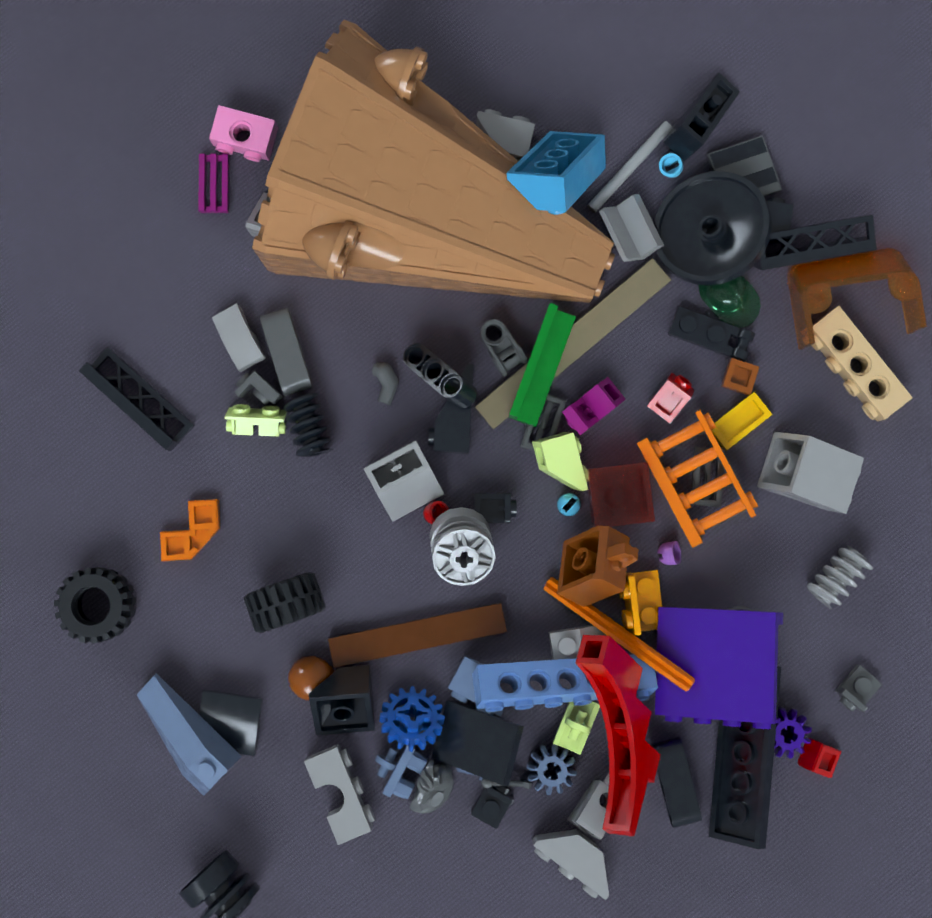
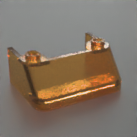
M886 248L793 265L788 271L787 280L798 349H805L815 343L811 314L825 311L832 302L830 287L887 279L891 295L902 301L907 334H912L926 328L927 324L920 282L904 256L896 249Z

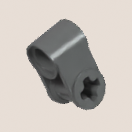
M491 319L483 324L480 331L481 342L503 377L507 376V371L518 364L528 362L525 353L501 321ZM495 326L500 330L501 338L498 341H490L486 338L485 330L488 327ZM511 355H514V357H512V358L509 359L508 361L503 362L505 359H507V358L510 357Z

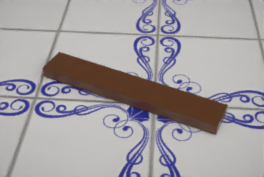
M501 603L332 637L328 638L333 667L335 668L507 632L502 605Z

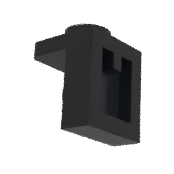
M507 786L484 788L471 811V815L497 829L507 809L514 802V796L510 794L512 790Z

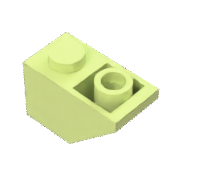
M562 432L532 441L539 470L573 490H588L587 482L589 481V475L586 467L581 463L579 455L582 451L579 439L574 436V432Z

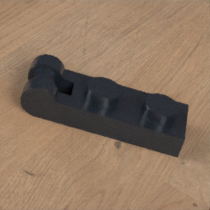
M680 306L677 308L668 333L669 336L746 362L749 354L747 352L749 342L752 343L755 337V333L750 330L735 327ZM730 336L738 339L736 347L727 345Z

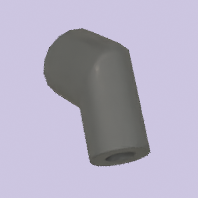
M377 362L372 367L373 376H376L382 385L377 401L391 406L399 380L390 364Z

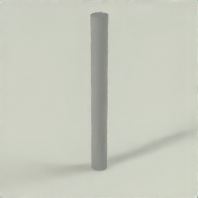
M664 121L590 201L587 207L596 213L669 134L673 127L667 121Z

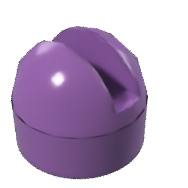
M677 541L666 542L659 546L657 553L662 554V557H659L660 562L665 565L680 564L681 549Z

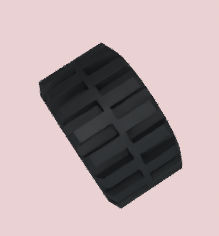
M99 567L76 571L72 573V577H67L63 581L65 585L59 587L56 594L60 595L59 599L54 600V606H58L59 612L55 613L56 619L61 618L62 623L59 625L61 629L68 630V636L73 639L79 638V642L99 643L113 639V637L123 633V629L129 627L131 624L130 618L135 616L136 612L133 609V604H136V597L132 598L131 594L134 589L132 585L126 584L127 579L124 576H119L115 570ZM92 587L102 589L110 600V611L102 622L96 623L89 620L82 610L83 596Z
M310 572L252 591L244 597L254 631L258 633H264L315 615L326 608L315 573Z

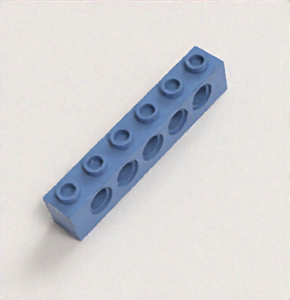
M632 654L630 656L643 668L636 697L640 701L649 699V696L658 688L655 669ZM577 658L477 665L472 673L476 709L485 708L486 712H497L503 710L504 707L515 706L516 710H526L537 704H544L546 708H554L563 705L565 702H574V705L582 706L598 699L586 675L575 663ZM559 679L568 680L571 684V689L562 687ZM530 681L539 682L542 686V691L534 690L530 685ZM500 683L510 684L513 688V693L504 692L500 687Z

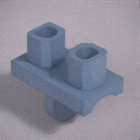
M406 745L397 763L394 759L398 751L393 748L389 749L386 757L377 754L375 761L381 765L377 775L385 778L389 770L393 771L382 794L388 797L394 794L405 799L409 798L415 783L402 777L405 768L407 767L421 774L428 761V758L415 750L416 745H414L413 752H409L408 745Z

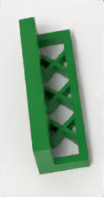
M552 303L549 304L508 416V418L536 427L576 318V316L557 310L558 306Z

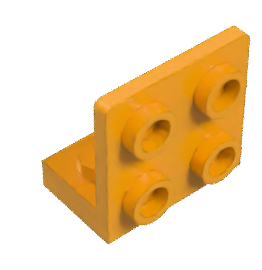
M658 570L626 573L625 590L619 593L620 598L625 599L626 610H621L623 627L627 628L633 635H641V631L658 630V607H662Z

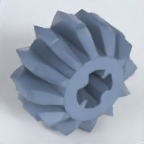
M552 744L551 752L547 753L545 745H541L540 750L543 755L539 756L536 752L530 754L537 763L529 762L526 764L527 769L535 771L527 776L528 780H538L534 786L537 791L546 785V795H551L552 787L556 786L557 792L562 794L563 789L560 784L564 783L568 787L573 785L567 776H576L577 771L568 767L572 766L576 761L574 757L565 759L569 752L566 748H563L557 754L558 747ZM548 763H553L554 767L557 764L559 765L555 769L556 774L550 776L549 772L547 774L544 773L547 770Z

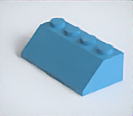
M549 131L506 173L507 180L537 210L548 211V213L554 215L567 212L605 170V135Z

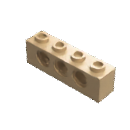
M840 306L832 309L805 330L808 334L807 340L816 351L820 350L827 358L825 363L828 368L835 374L839 373L845 381L843 383L845 389L853 397L857 396L863 403L862 409L870 419H875L877 422L885 420L913 398ZM833 336H838L842 339V350L834 348L832 344ZM852 359H857L861 363L862 369L860 373H856L851 369L850 362ZM871 381L879 385L880 392L878 396L872 395L869 391Z

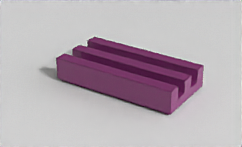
M199 154L198 211L200 213H229L228 154ZM207 162H210V206H206ZM217 162H222V206H217Z

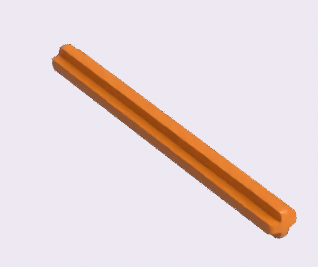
M551 577L546 582L544 590L607 636H611L618 644L682 690L688 691L692 687L695 679L690 674L592 604L583 607L557 594L559 581L554 577Z

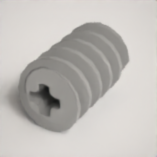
M848 545V549L839 548L838 554L841 558L831 557L830 562L833 567L825 565L822 568L825 576L816 574L815 580L818 585L808 583L807 585L809 592L829 609H832L830 606L831 602L839 606L842 604L838 598L839 594L847 597L850 595L846 589L847 585L854 588L857 587L853 579L855 576L861 579L865 578L861 571L862 567L869 570L873 569L872 565L862 554Z

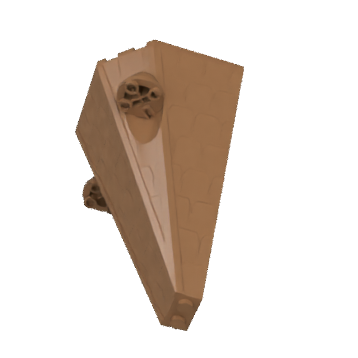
M343 20L339 27V34L333 33L325 44V48L329 49L328 53L325 54L319 51L313 60L267 175L265 186L269 187L267 197L271 199L270 202L263 200L261 203L258 223L262 226L258 236L254 238L252 249L266 269L275 274L352 280L356 282L590 303L593 296L599 297L605 283L604 280L600 279L604 269L610 270L615 254L611 253L614 242L573 207H570L567 212L558 215L550 214L544 210H537L507 180L506 173L518 161L447 100L420 81L424 79L428 68V62H426L428 53L423 48L416 46L414 49H392L387 51L357 24Z

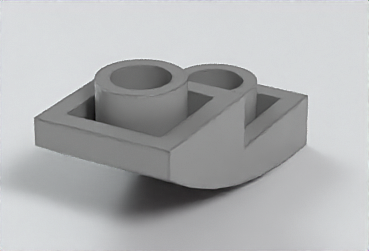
M237 303L212 317L216 329L238 371L242 372L265 359L257 336L251 331L244 312Z

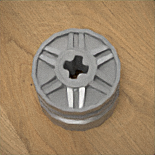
M459 507L449 509L437 517L431 526L429 537L434 569L440 578L450 584L460 586L475 584L484 579L493 569L495 552L490 527L483 515L473 509Z

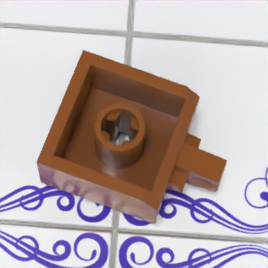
M598 525L565 540L563 543L557 594L585 607L624 591L627 566L638 560L639 549L629 544L630 537L610 526Z

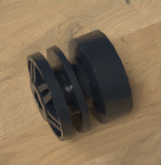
M226 849L199 872L179 892V895L191 909L203 902L207 904L200 918H209L213 913L216 915L215 918H237L251 904L253 897L261 887L254 882L245 890L242 888L250 878V875L246 873L236 880L232 877L240 863Z

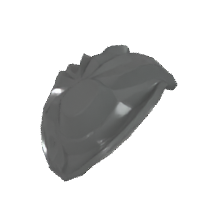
M434 760L428 762L418 778V789L409 806L410 810L417 813H430L443 806L453 790L454 780L451 765L443 762L433 765Z

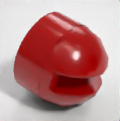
M442 501L430 502L424 508V519L428 523L433 524L440 514L449 510L448 506Z

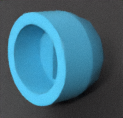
M673 153L664 155L659 162L661 173L669 178L680 175L684 167L682 159ZM679 162L678 167L666 171V167H669Z
M565 493L557 501V509L564 516L577 514L581 507L580 499L573 493ZM573 498L576 502L566 512L563 507Z

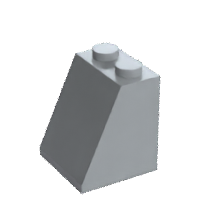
M774 432L757 487L827 511L847 514L864 458L809 435Z

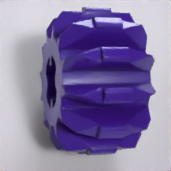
M778 708V717L781 718V722L776 724L775 756L781 758L785 752L786 756L792 759L794 758V749L800 754L804 753V748L801 746L802 742L806 744L811 743V740L805 737L804 734L810 733L812 728L810 726H803L807 718L804 715L797 717V710L791 708L787 713L785 708ZM783 728L791 731L790 737L785 736V740L784 736L780 734Z

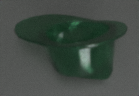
M742 275L726 283L698 286L700 297L704 303L724 323L738 328L746 327L753 323L759 315L761 307L760 298L755 289Z

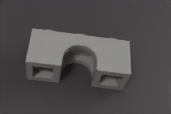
M337 744L306 757L304 763L314 788L334 785L344 795L343 805L330 811L327 815V820L337 844L340 845L371 832L375 816L369 804L364 805L360 795L364 793L359 777L353 778L349 766H352L353 763L348 750H342L340 744Z

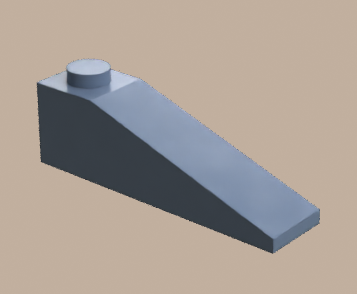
M157 673L137 694L181 774L203 796L242 757Z

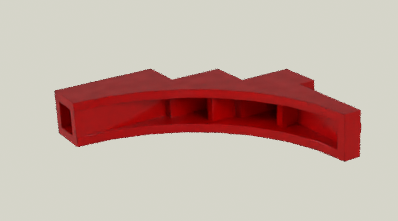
M583 635L575 663L586 675L597 696L603 714L609 750V789L602 829L609 834L635 836L647 783H654L661 755L645 740L652 712L636 697L643 668L611 636Z

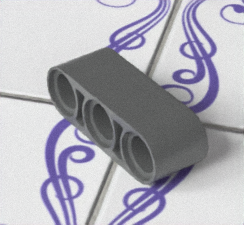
M289 308L261 315L262 328L284 396L313 388Z

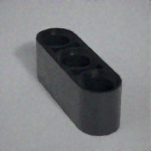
M413 343L406 348L403 354V361L406 366L439 394L459 408H467L474 403L477 395L476 388L446 362L421 343Z
M676 737L651 744L661 754L657 774L672 828L702 821L681 738Z

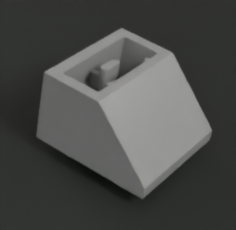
M417 441L363 468L392 522L444 495Z

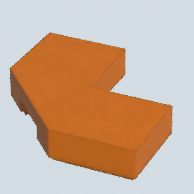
M219 499L188 501L189 530L160 532L161 561L191 560L201 551L220 529Z

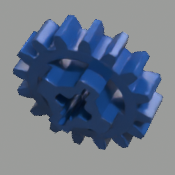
M411 686L409 693H406L403 688H399L398 697L392 693L389 694L388 702H383L381 711L383 713H380L379 722L384 723L382 724L381 732L389 733L387 741L391 743L397 740L398 749H401L406 744L408 745L409 752H413L414 745H418L421 750H425L426 741L433 745L436 735H441L443 729L441 725H443L445 716L441 715L442 704L434 705L436 696L433 695L427 698L426 689H423L419 694L416 693L414 686Z

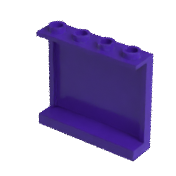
M658 607L657 652L694 677L695 682L688 691H684L656 671L658 688L655 692V715H664L665 721L683 722V717L693 718V723L712 724V719L723 720V726L741 727V722H752V728L771 729V724L780 723L781 718L776 717L778 625H783V612Z

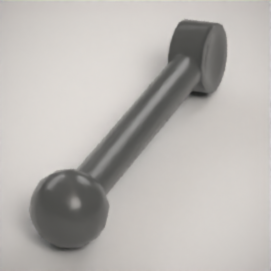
M484 778L481 780L484 788L502 786ZM521 779V781L510 780L509 786L531 789L532 782L526 779Z

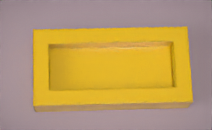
M753 392L714 422L716 428L712 430V433L721 447L727 451L773 414L758 395Z

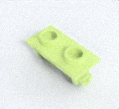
M237 404L229 407L224 416L225 419H229L226 422V431L232 432V435H253L254 425H259V436L279 437L280 434H286V423L284 420L287 412L280 410L278 406L270 405L257 409L250 408L246 404Z

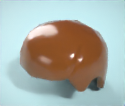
M303 656L293 663L288 673L289 687L299 698L309 701V693L335 672L334 668L322 658Z

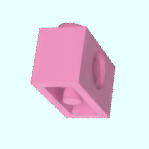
M218 105L209 139L213 146L216 147L215 150L221 153L232 155L234 151L244 154V158L254 162H260L261 159L269 161L278 126L273 119ZM249 131L250 136L246 141H237L236 137L239 132Z

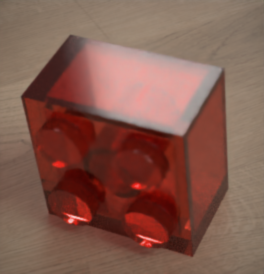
M648 462L587 470L592 528L598 525L612 527L655 521Z

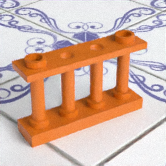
M701 410L695 412L699 421L657 442L654 440L650 442L647 437L637 443L692 548L703 543L701 536L705 534V530L744 510H747L752 518L756 516L753 509L758 507L751 491L744 493L712 433L716 426L710 414L706 413L703 415ZM705 431L713 447L672 468L670 466L664 468L659 459L664 456L663 452ZM719 457L727 473L686 494L684 492L677 493L673 485L677 482V478ZM733 483L741 499L700 520L698 518L691 519L687 512L691 508V504Z

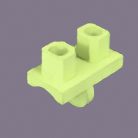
M592 701V703L576 706L574 702H569L552 743L581 755L599 711V703Z

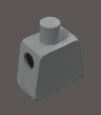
M609 773L603 782L599 780L591 782L567 818V821L590 837L602 839L606 833L602 828L607 808ZM603 794L605 796V803L601 806L599 798Z

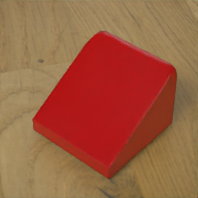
M809 738L811 743L804 744V753L800 754L797 764L809 771L832 778L842 751Z

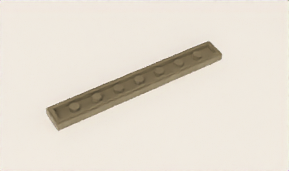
M653 258L573 324L554 379L671 281ZM527 364L475 406V409L493 430L508 418Z

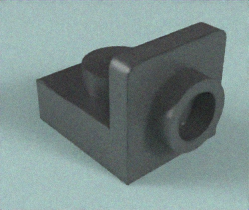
M255 371L251 375L248 372L244 374L237 382L236 386L238 389L234 392L239 397L244 398L255 387L256 390L253 394L265 405L269 401L277 405L284 398Z
M856 664L836 688L835 692L841 696L839 702L848 710L854 712L856 709L865 713L868 709L865 705L882 686V683L861 665Z

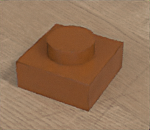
M730 358L721 387L745 395H751L759 366Z

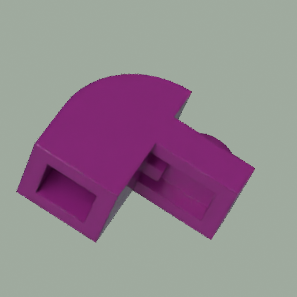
M606 377L562 411V413L566 417L568 425L581 435L626 399L609 377Z

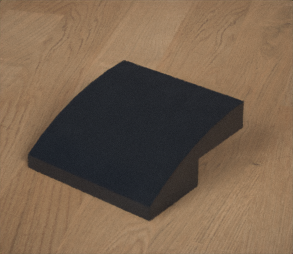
M204 689L199 715L239 754L255 756L263 698Z

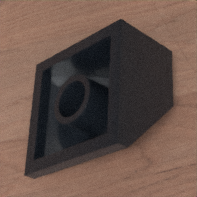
M369 665L338 668L309 693L316 735L375 731Z

